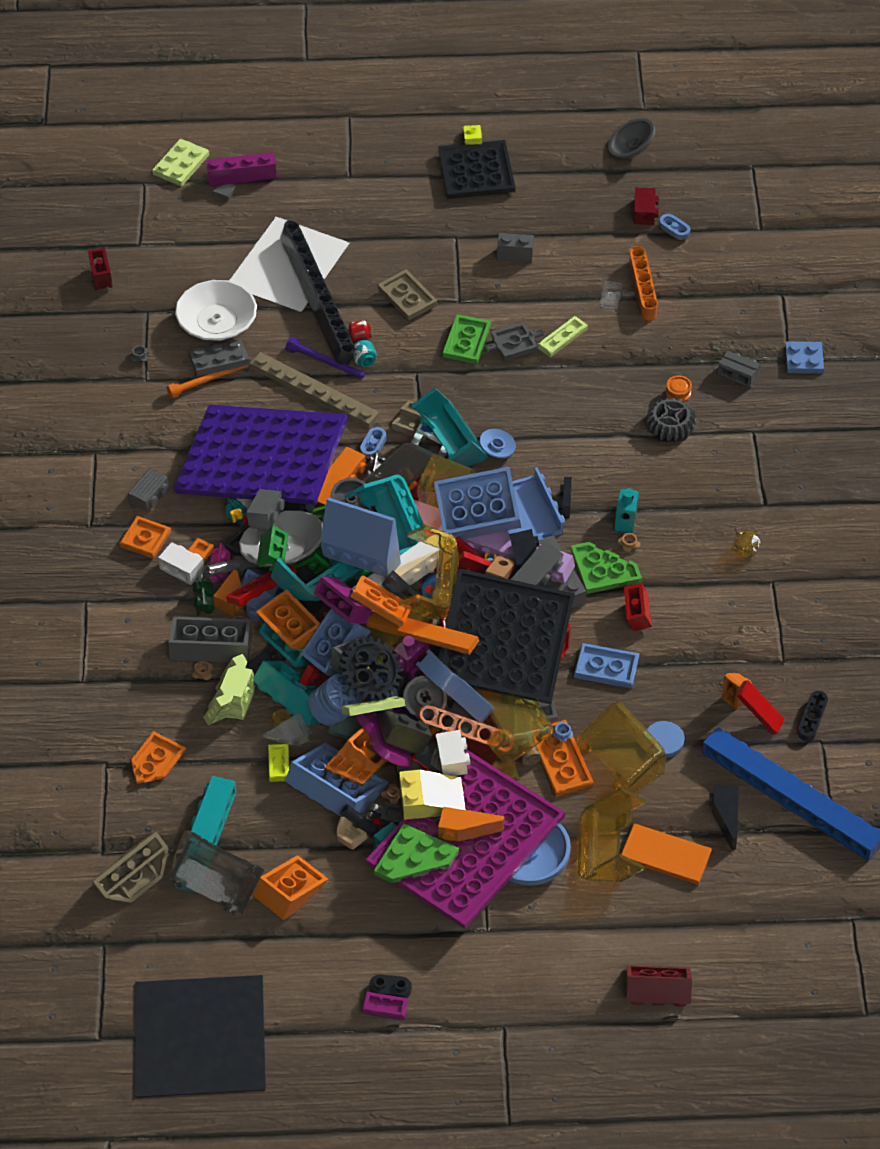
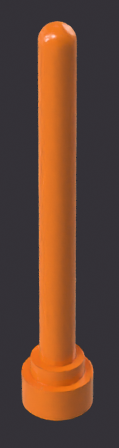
M248 365L207 374L180 385L172 383L166 386L167 393L171 399L177 398L179 394H182V391L247 368Z

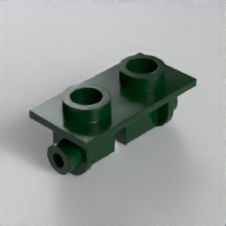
M201 574L193 584V592H195L194 607H196L197 616H199L201 611L211 614L215 609L214 597H209L213 596V582L210 579L203 580V574Z

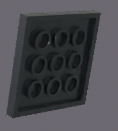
M506 140L482 142V144L474 145L455 144L438 146L447 199L516 192Z

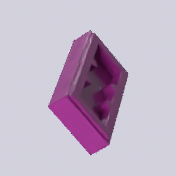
M366 992L362 1014L404 1021L408 998Z

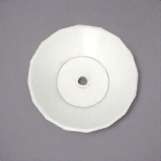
M210 280L198 283L182 294L177 301L175 316L179 326L189 335L202 340L221 341L236 337L250 327L256 318L257 304L253 295L242 285L228 280Z

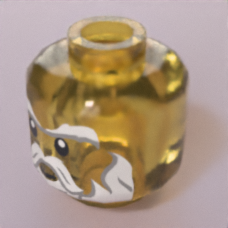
M745 530L738 533L732 547L737 557L741 559L752 558L755 556L761 542L755 532Z

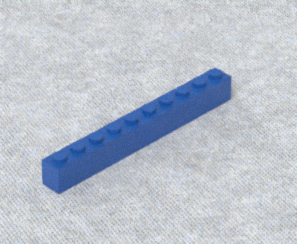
M717 727L703 742V755L868 862L880 849V830L878 828L872 827L861 817L855 816L844 806L838 805L827 795L815 790L810 784L804 783L794 774L782 769L777 763L771 762L760 752L754 751L743 741H739L731 736L729 732Z

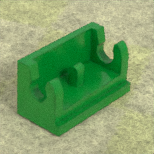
M272 525L261 535L257 566L263 567L265 564L270 563L272 566L269 567V571H272L277 559L280 558L285 563L289 535L287 532Z

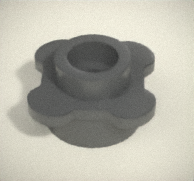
M142 345L132 348V356L130 357L132 362H146L148 360V348Z

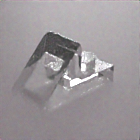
M603 282L600 309L618 310L623 283Z

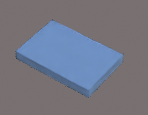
M582 643L574 678L632 689L640 653Z

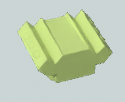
M243 654L232 658L220 677L221 680L215 688L217 692L208 705V711L203 717L208 725L224 718L241 720L245 718L254 695L255 684L253 683L254 673L251 669L245 668L247 660Z

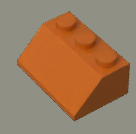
M287 589L256 611V614L290 649H304L321 624Z

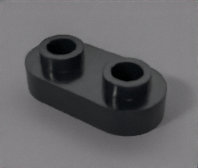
M379 974L373 976L369 983L371 993L408 998L412 993L411 981L402 976Z

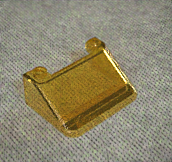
M474 689L495 708L490 715L499 731L491 734L489 745L505 765H509L552 734L553 726L539 702Z

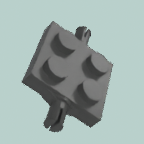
M525 322L491 331V338L494 343L485 345V351L488 353L497 350L504 361L538 351V345L534 338L544 336V332L542 329L532 332L527 328Z

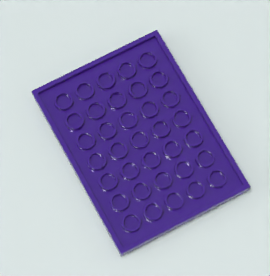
M208 405L174 490L177 494L254 500L259 489L281 491L282 499L285 502L316 505L348 420L347 415Z

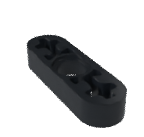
M814 691L810 695L798 728V737L803 741H812L817 734L828 702V696L823 691ZM817 699H820L821 701L819 702L818 707H816L815 703ZM815 713L818 715V718L810 719L808 714ZM807 725L811 726L810 731L805 733Z

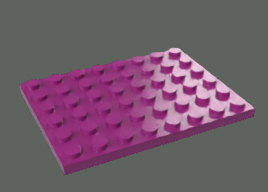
M468 750L464 752L465 754L469 753L470 765L467 766L468 774L456 776L461 777L465 810L504 816V830L463 841H446L438 838V826L441 816L403 819L366 859V864L375 869L403 824L458 847L459 853L450 868L429 871V874L415 878L412 876L401 879L400 882H396V884L465 930L565 817L563 810Z

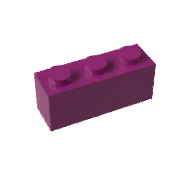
M320 578L314 595L349 623L366 624L372 612L370 608L350 597L353 590L339 578Z

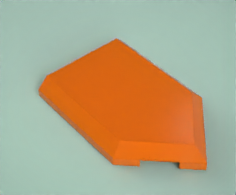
M153 731L131 759L136 784L164 779L187 748Z

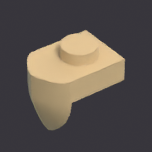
M340 817L336 829L339 842L353 850L368 839L365 831L360 828L356 829L352 822L345 817Z

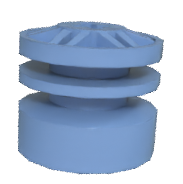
M341 674L332 675L316 688L308 699L312 715L318 722L326 726L338 725L348 716L342 714L341 707L361 703L362 701L361 694L354 697V690L347 691L349 685L342 684L346 679L340 678Z

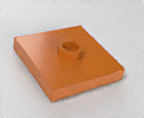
M137 516L120 541V547L154 559L170 535L171 528Z

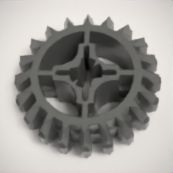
M666 397L665 400L659 398L658 402H653L652 406L649 407L648 414L646 415V424L650 432L654 434V437L660 436L661 440L666 438L668 442L670 439L676 442L678 438L683 440L684 436L689 437L690 432H693L696 424V414L692 406H689L688 402L683 403L682 399L675 400L674 397L673 399Z

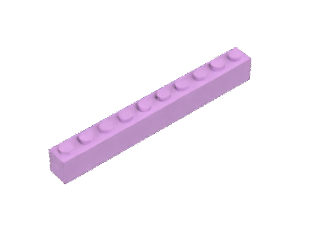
M414 500L423 523L444 537L439 508ZM502 531L463 539L484 557L489 552L488 558L494 559V554H496V556L511 557L515 560L509 536L510 533ZM562 552L564 554L562 562L564 563L557 572L554 570L550 580L565 584L575 564L573 555Z

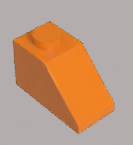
M234 569L213 596L215 608L232 616H235L244 607L227 603L226 595L242 587L237 570Z
M727 673L724 676L722 699L737 710L743 703L736 695L743 681L749 679L744 678L739 673Z

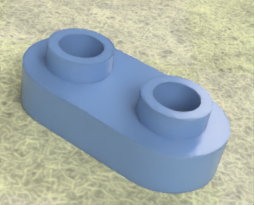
M664 214L660 217V228L674 238L685 240L690 236L689 225L676 216Z
M374 427L369 430L360 446V453L364 454L366 459L374 456L377 450L381 451L386 442V431L380 427Z

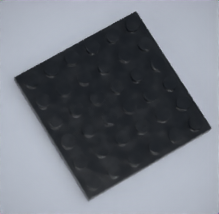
M459 569L445 628L478 636L479 642L470 654L441 647L438 658L472 688L551 705L575 593Z

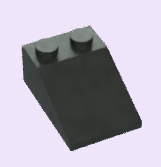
M387 710L375 711L385 743L418 755L422 754L432 737L429 726L425 722L415 721L407 715H399Z

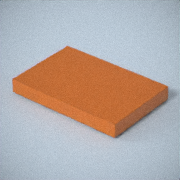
M361 576L350 596L399 627L403 626L412 608L411 604L365 576Z

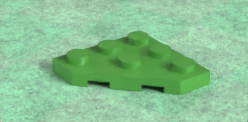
M591 542L571 545V553L586 594L642 583V576L637 563L627 562L620 559V556L613 552L598 549Z
M403 824L375 868L374 875L391 883H396L406 877L412 876L415 878L429 874V871L448 869L458 855L459 848Z

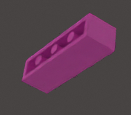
M274 152L206 160L209 187L277 179Z

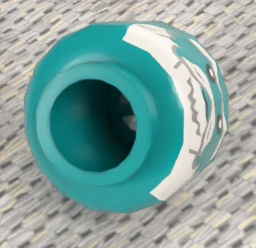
M361 340L354 344L355 352L353 359L355 363L361 367L371 366L377 358L373 344L368 340Z

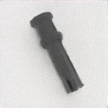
M237 555L232 560L205 565L203 570L209 569V571H204L205 576L209 578L231 572L234 569L237 572H243L245 569H256L258 566L249 562L244 556Z

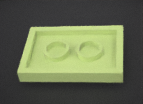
M180 139L153 169V175L183 186L209 156V150Z

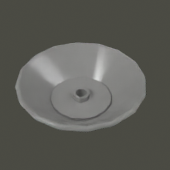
M304 511L280 512L273 526L289 534L285 564L290 566L312 554L321 545L323 522L315 515ZM249 527L244 531L239 546L241 554L249 562L257 564L260 538L268 529ZM267 563L265 566H272V564Z

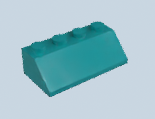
M263 661L253 678V682L258 685L257 688L271 695L273 701L284 705L287 712L298 716L301 723L307 726L320 724L312 715L308 704L310 694L318 687L316 685L304 686L300 683L302 674L285 661Z

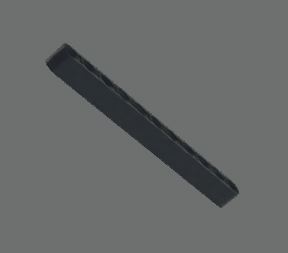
M291 220L286 221L280 235L283 246L335 361L338 364L349 365L355 352L352 339L299 224Z

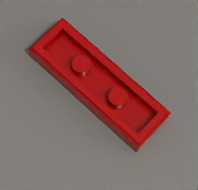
M749 680L743 681L736 695L737 698L772 735L778 734L785 718Z

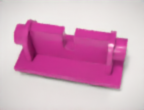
M220 543L219 548H215L211 552V565L231 560L229 550L222 543ZM229 572L211 576L208 579L213 583L217 582V580H221L224 583Z

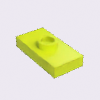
M480 125L463 126L465 145L482 144Z
M288 744L268 745L269 782L286 781L289 772Z

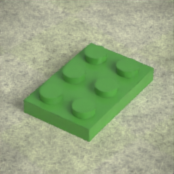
M457 314L443 351V358L478 364L491 328V321Z

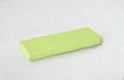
M574 316L538 343V349L551 358L588 329V325Z
M395 696L379 701L372 700L371 702L344 705L341 707L342 714L353 716L405 706V699Z

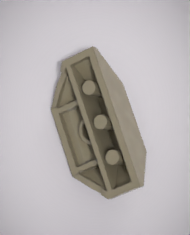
M154 832L105 868L92 883L105 899L132 903L163 878L168 847L159 834Z

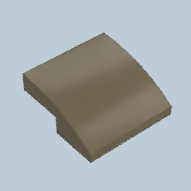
M408 400L402 406L400 415L392 422V430L414 437L421 423L419 419L421 415L411 406L415 402ZM422 436L421 440L425 441L427 437Z

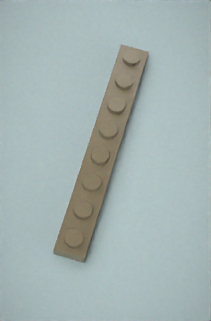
M261 352L250 362L251 369L340 414H346L347 418L367 428H370L379 418L378 411Z

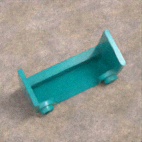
M433 388L411 405L421 415L419 419L425 427L429 426L434 431L448 452L449 458H447V461L453 469H462L483 462L489 457L483 451L479 441L455 406L436 388Z
M400 475L364 484L344 495L345 499L358 495L364 506H375L377 513L395 518L400 555L429 536L407 483Z
M279 558L276 560L271 578L284 591L287 589L298 601H319L321 599L314 595V591L321 577H335L346 583L364 571V569L330 559L331 568L305 585Z

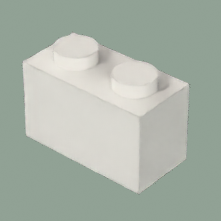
M172 542L158 557L161 570L190 585L204 571L203 558L199 554L192 553L183 546Z
M460 730L436 734L443 774L451 776L468 774L467 766L470 765L469 753H464V750L467 749L466 738H461Z

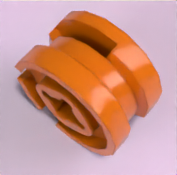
M684 376L671 377L666 384V397L668 399H673L674 397L675 400L682 399L683 403L687 402L691 397V381Z

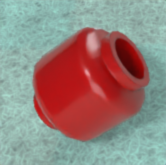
M366 321L349 323L347 331L353 344L361 340L369 341L372 338L370 324H367Z

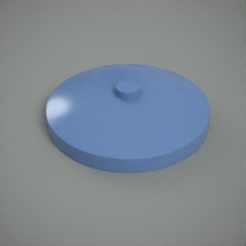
M560 823L509 881L521 885H539L553 880L565 869L570 858V839L567 831Z

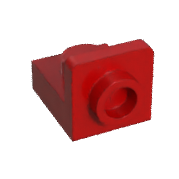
M308 665L299 682L304 686L316 685L319 687L331 676L323 673L315 665Z

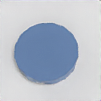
M660 721L649 726L645 733L644 742L650 753L667 758L675 756L682 750L685 737L678 725L668 721Z

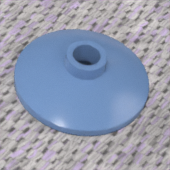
M489 429L484 431L480 437L481 448L492 457L507 458L516 449L513 437L503 430Z

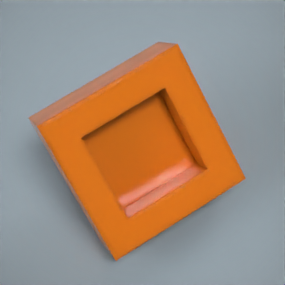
M197 538L188 551L199 554L203 558L204 563L214 550V545Z

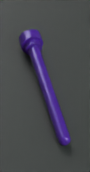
M290 337L286 343L285 349L291 353L301 352L362 379L365 377L363 371L349 365L338 364L335 359L302 346L298 339Z

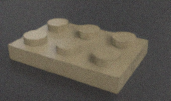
M407 269L378 284V290L408 321L438 305L437 299Z

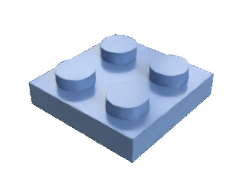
M786 341L787 373L823 374L822 342Z

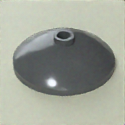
M637 118L626 122L611 136L608 144L610 153L619 159L631 158L642 153L654 138L655 126L646 118Z

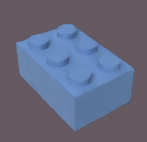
M331 608L301 652V655L326 675L339 674L330 666L332 648L361 636L368 637L371 630L363 624L349 623Z

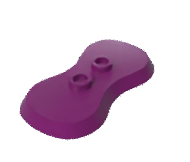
M375 712L354 715L358 723L369 734L371 745L379 756L399 766H411V753L409 751L385 743Z

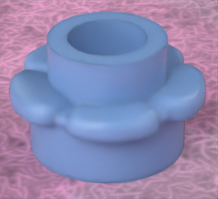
M565 722L558 723L553 731V736L558 738L559 741H566L573 735L570 725Z

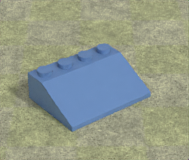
M510 467L434 481L443 534L450 542L457 536L461 539H467L521 528Z
M332 498L327 499L321 536L323 556L385 577L392 570L395 571L401 564L395 518Z
M326 742L291 762L285 782L340 817H344L341 816L340 811L346 804H349L357 812L363 813L389 784L387 780L375 774L361 786L324 770V767L339 752Z

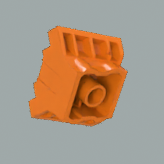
M362 727L345 743L340 751L324 767V770L363 786L388 761L375 752L371 745L369 734Z

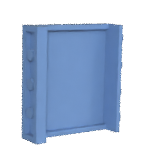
M538 467L535 468L533 476L512 481L521 528L505 532L512 534L532 529L533 536L542 535L543 538L563 534V526H565L564 516L559 514L558 504L556 501H553L550 487L547 488L544 474H540Z

